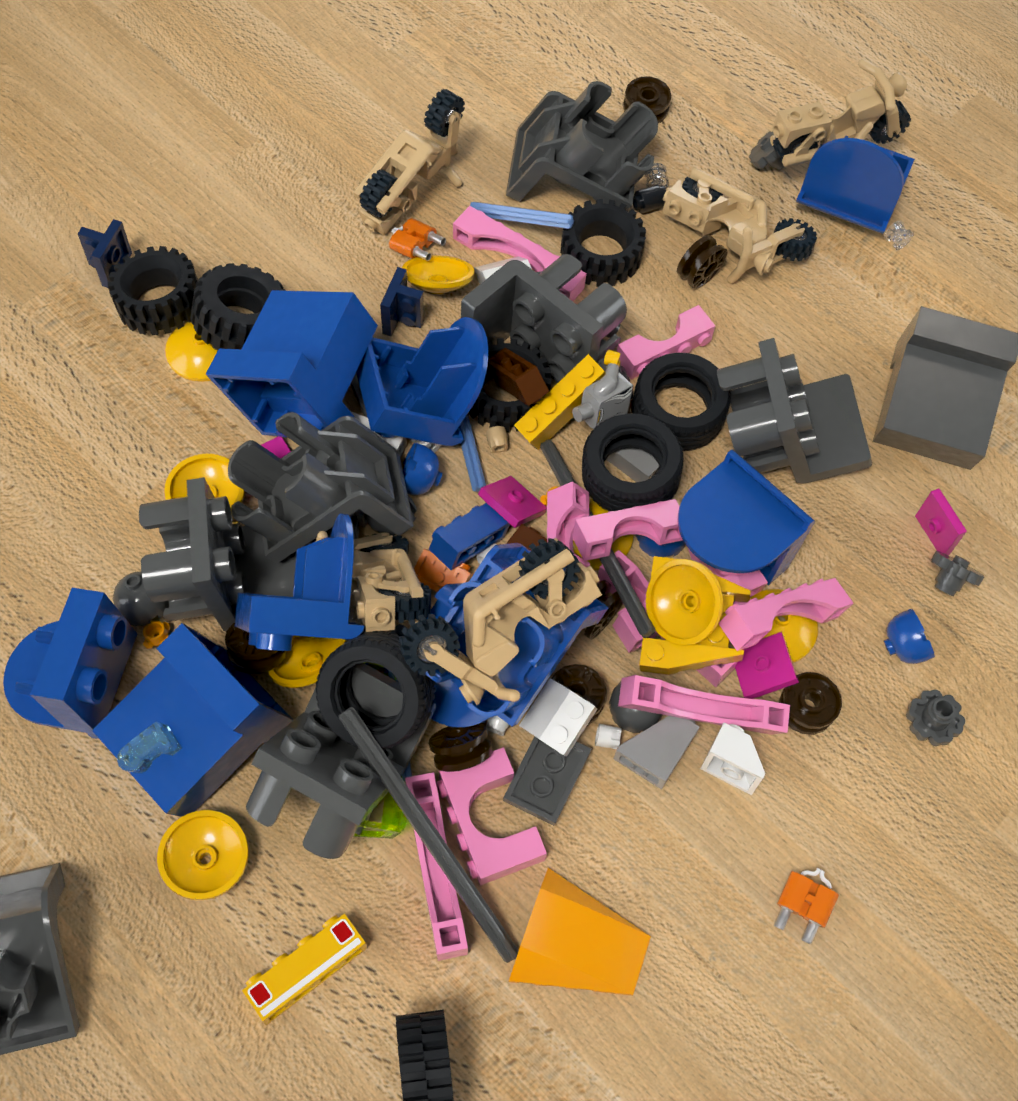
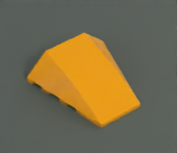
M548 868L508 982L530 983L539 986H558L576 990L585 989L594 992L633 996L651 936Z

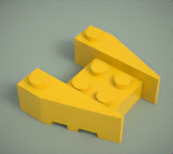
M654 556L651 578L662 565L677 559ZM715 575L721 587L723 597L721 621L726 616L725 611L733 605L734 601L747 603L750 599L751 591ZM694 597L692 598V604H693V606L695 605V598H694ZM718 624L706 639L690 645L674 644L661 639L643 638L639 666L642 672L670 675L680 671L696 670L717 664L723 665L742 661L744 650L737 651L736 649L728 648L729 639Z

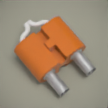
M410 218L401 227H394L392 229L393 235L390 238L389 247L411 259L420 257L429 261L431 253L424 251L422 247L428 248L433 242L444 246L446 238L437 235L435 228Z
M817 868L814 872L806 870L801 874L791 871L777 902V905L782 908L774 926L784 930L791 913L803 917L809 923L801 940L808 944L812 943L818 927H826L839 897L838 893L831 890V883L824 877L825 872ZM819 874L820 879L827 887L813 882V880L805 877V875L816 876Z

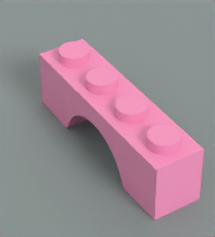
M699 305L679 314L675 328L676 334L670 339L652 341L638 334L618 344L617 352L620 353V365L624 367L627 375L632 380L639 376L647 364L662 355L689 353L698 346L707 345L712 340L715 325Z
M574 482L547 492V542L548 538H557L572 552L575 520L589 516V492ZM574 554L585 567L590 566L588 561H584L581 557Z
M676 499L578 518L575 520L572 538L584 561L609 556L612 543L624 535H642L652 539L658 545L682 541L683 539L678 528V510L680 506Z

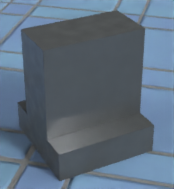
M921 306L897 341L890 369L893 370L872 442L971 470L986 455L1007 372L1017 360L1018 333Z

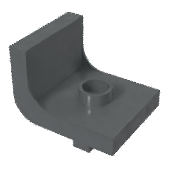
M60 863L0 876V1055L76 1037L80 1027L57 923L58 900L65 887Z

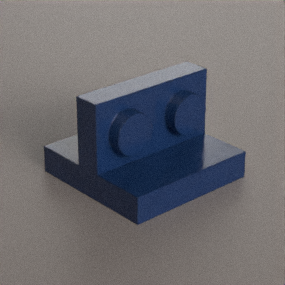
M115 219L112 220L105 233L81 227L78 232L88 264L96 268L101 285L108 288V282H111L109 279L110 272H115L114 266L117 263L123 265L124 261L122 258L127 255L130 257L132 254L123 223Z
M397 267L380 304L382 334L392 336L398 322L421 328L424 322L423 291L407 287V269Z

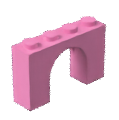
M504 747L493 751L488 759L469 769L454 772L439 771V781L436 782L441 798L446 797L450 807L446 808L450 823L451 825L456 823L460 834L456 835L459 847L462 852L467 850L470 861L466 862L472 879L477 878L480 886L543 862L547 856L536 826L506 838H491L480 833L470 820L469 809L479 795L508 784L514 778V771Z

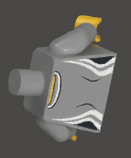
M607 350L604 358V364L607 365L605 376L584 389L581 405L572 410L573 417L577 422L585 421L594 429L606 419L627 414L633 384L619 373V352Z

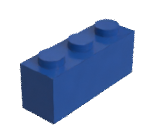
M487 503L480 507L477 505L466 515L457 516L445 527H438L432 534L433 540L429 550L452 570L491 545L504 539L510 524Z

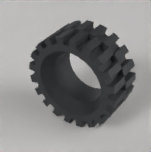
M596 199V204H592L589 200L584 202V208L577 205L574 207V213L569 212L573 216L574 224H572L570 229L563 228L560 253L561 256L569 254L582 263L581 270L587 273L585 284L590 285L591 281L597 282L596 287H599L603 282H608L611 286H615L616 280H619L622 284L626 282L627 275L631 278L635 274L636 269H639L646 239V229L642 227L643 221L641 217L636 219L637 212L633 209L629 212L626 211L627 205L621 203L620 206H616L615 200L610 199L609 204H605L603 199ZM606 236L617 241L623 251L613 255H599L588 251L581 243L589 237Z
M152 246L147 247V252L141 253L140 249L134 251V257L130 258L127 255L122 258L124 261L123 265L117 263L114 266L115 272H110L109 275L111 282H108V289L121 321L124 325L127 324L130 330L135 331L138 329L139 334L146 335L148 330H150L152 335H159V330H164L165 334L172 332L171 328L174 326L178 330L182 328L184 320L189 323L191 322V308L198 278L191 260H188L186 254H179L178 250L174 248L168 252L166 246H160L159 251H155ZM161 285L176 287L164 297L149 301L139 300L144 292L153 287Z
M504 338L497 339L496 345H492L491 341H488V358L503 348L509 349L537 366L550 391L551 368L547 367L548 361L545 356L540 358L541 351L537 348L531 351L530 344L525 341L522 346L517 345V339L512 338L510 343H504ZM488 366L483 386L488 380L493 378ZM482 386L476 402L469 411V415L472 418L478 416V424L484 426L487 422L490 423L489 428L503 426L506 432H510V427H514V424L535 404L527 406L520 400L511 402L496 400L488 396Z
M444 1010L396 1016L403 1101H454Z

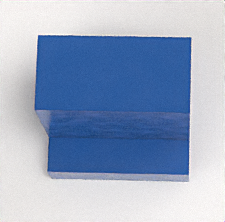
M272 290L242 349L219 348L206 375L262 435L286 437L276 429V420L289 412L297 413L321 431L340 417H355L342 401L378 325L354 292Z
M183 623L156 648L165 658L92 730L166 814L180 817L195 812L262 743H266L294 720L250 674L238 671L230 665L227 649ZM143 763H146V767H149V768H146V769H145V768L143 767V765H144Z

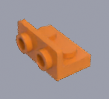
M423 549L414 567L419 582L424 583V585L429 586V588L436 592L446 584L469 582L470 578L474 575L473 572L469 571L471 566L465 562L450 570L428 549Z

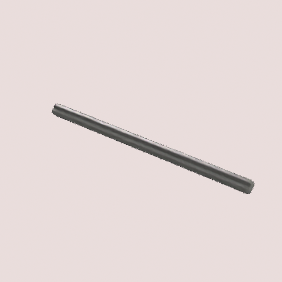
M547 439L541 443L540 448L560 486L570 482L576 483L552 440ZM589 508V516H593ZM611 548L609 556L599 559L639 634L643 638H648L655 633V627L648 618L643 605Z
M353 707L344 710L339 715V719L504 962L508 963L514 960L519 950Z

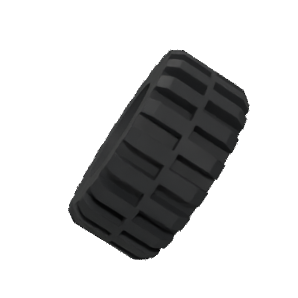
M234 263L226 264L224 267L222 265L216 266L212 270L205 272L196 283L191 308V322L196 333L199 336L201 335V339L207 345L212 344L213 349L217 351L219 348L241 350L271 291L286 290L283 289V285L278 280H274L273 275L268 272H262L258 267L251 268L247 264H240L238 266ZM228 306L246 308L252 311L253 314L239 313L229 309Z

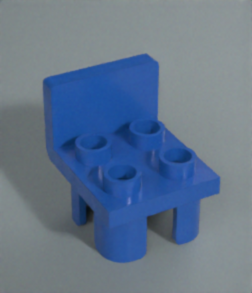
M520 543L500 544L491 548L470 581L459 585L448 599V603L453 607L446 616L445 621H448L459 638L457 640L460 643V649L458 650L465 656L467 654L463 599L468 592L524 558L522 556L524 550L528 553L531 552ZM531 590L526 591L528 595L535 599L534 593ZM596 598L590 605L579 609L568 616L565 621L554 625L550 629L531 616L521 619L514 633L515 643L519 648V652L499 672V679L505 688L519 691L520 699L516 702L500 700L485 690L479 705H476L474 700L469 704L466 702V705L481 716H498L512 727L517 725L583 628L598 624L608 610V607ZM418 646L419 652L422 653V654H424V653H423L424 649H425V650H427V649H426V648H421L420 646ZM438 669L435 670L436 676H430L428 671H426V675L435 682L441 683L450 679L459 687L464 685L460 678L447 670L442 674Z

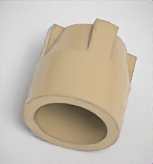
M495 426L489 428L486 431V436L491 453L507 451L508 438L505 427Z

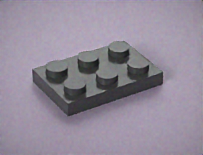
M534 736L503 797V801L555 826L591 753V748L576 742L566 757Z

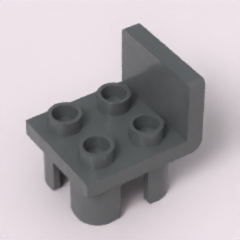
M600 81L591 82L576 100L558 91L548 92L517 129L506 196L520 202L546 173L563 185H570L592 196L594 200L603 199L605 204H609V199L615 200L616 206H620L623 203L627 205L628 210L633 204L635 184L654 164V156L647 154L638 164L637 162L638 154L657 134L658 121L655 114L650 108L640 102L632 103L616 121L596 112L611 96L612 88L609 85Z
M563 254L541 272L533 271L519 260L507 262L462 299L461 318L469 317L479 321L485 330L487 342L491 341L492 345L497 344V339L504 338L505 341L510 337V339H517V345L522 346L524 341L529 343L531 351L537 348L541 351L540 358L545 356L548 361L547 367L551 368V377L556 382H559L588 354L599 363V360L605 357L607 350H614L620 344L621 337L616 334L607 341L603 338L625 319L627 306L621 294L608 283L601 284L578 305L561 293L559 289L580 273L582 263L569 254Z
M775 338L758 342L761 353L760 358L717 369L721 389L723 391L731 390L730 404L733 412L729 413L726 419L734 450L738 455L744 456L743 459L759 473L791 466L796 482L806 484L872 466V458L850 375L843 374L803 385L795 355L790 354L780 357Z
M286 413L276 420V429L299 446L280 459L257 442L249 440L235 450L228 463V477L230 481L257 498L259 506L254 511L237 501L231 506L232 516L237 521L262 535L264 557L276 564L297 551L298 548L311 544L320 531H327L333 527L337 516L341 513L348 514L351 518L354 512L360 509L398 536L414 527L398 451L354 417H340L320 431L297 413Z
M204 477L186 480L187 497L140 505V525L144 529L159 528V533L165 544L166 552L148 554L141 559V573L146 594L152 602L169 600V608L164 609L163 618L166 622L214 615L223 631L226 632L235 623L238 593L293 597L296 551L277 564L264 557L262 535L247 526H241L239 521L233 522L228 498L226 496L215 498Z
M365 663L356 664L351 671L350 688L352 696L360 708L371 715L383 718L398 715L403 701L400 683ZM315 688L305 711L258 748L251 765L262 771L248 799L246 810L259 823L267 827L272 826L277 821L292 788L320 803L303 839L304 848L317 856L336 859L345 853L354 834L360 835L363 832L374 808L389 791L359 747L356 748L353 744H347L346 741L337 737L330 730L331 728L326 725L322 718L323 715L320 714V708L317 705ZM435 703L428 717L408 739L398 746L383 750L401 777L407 769L437 708Z

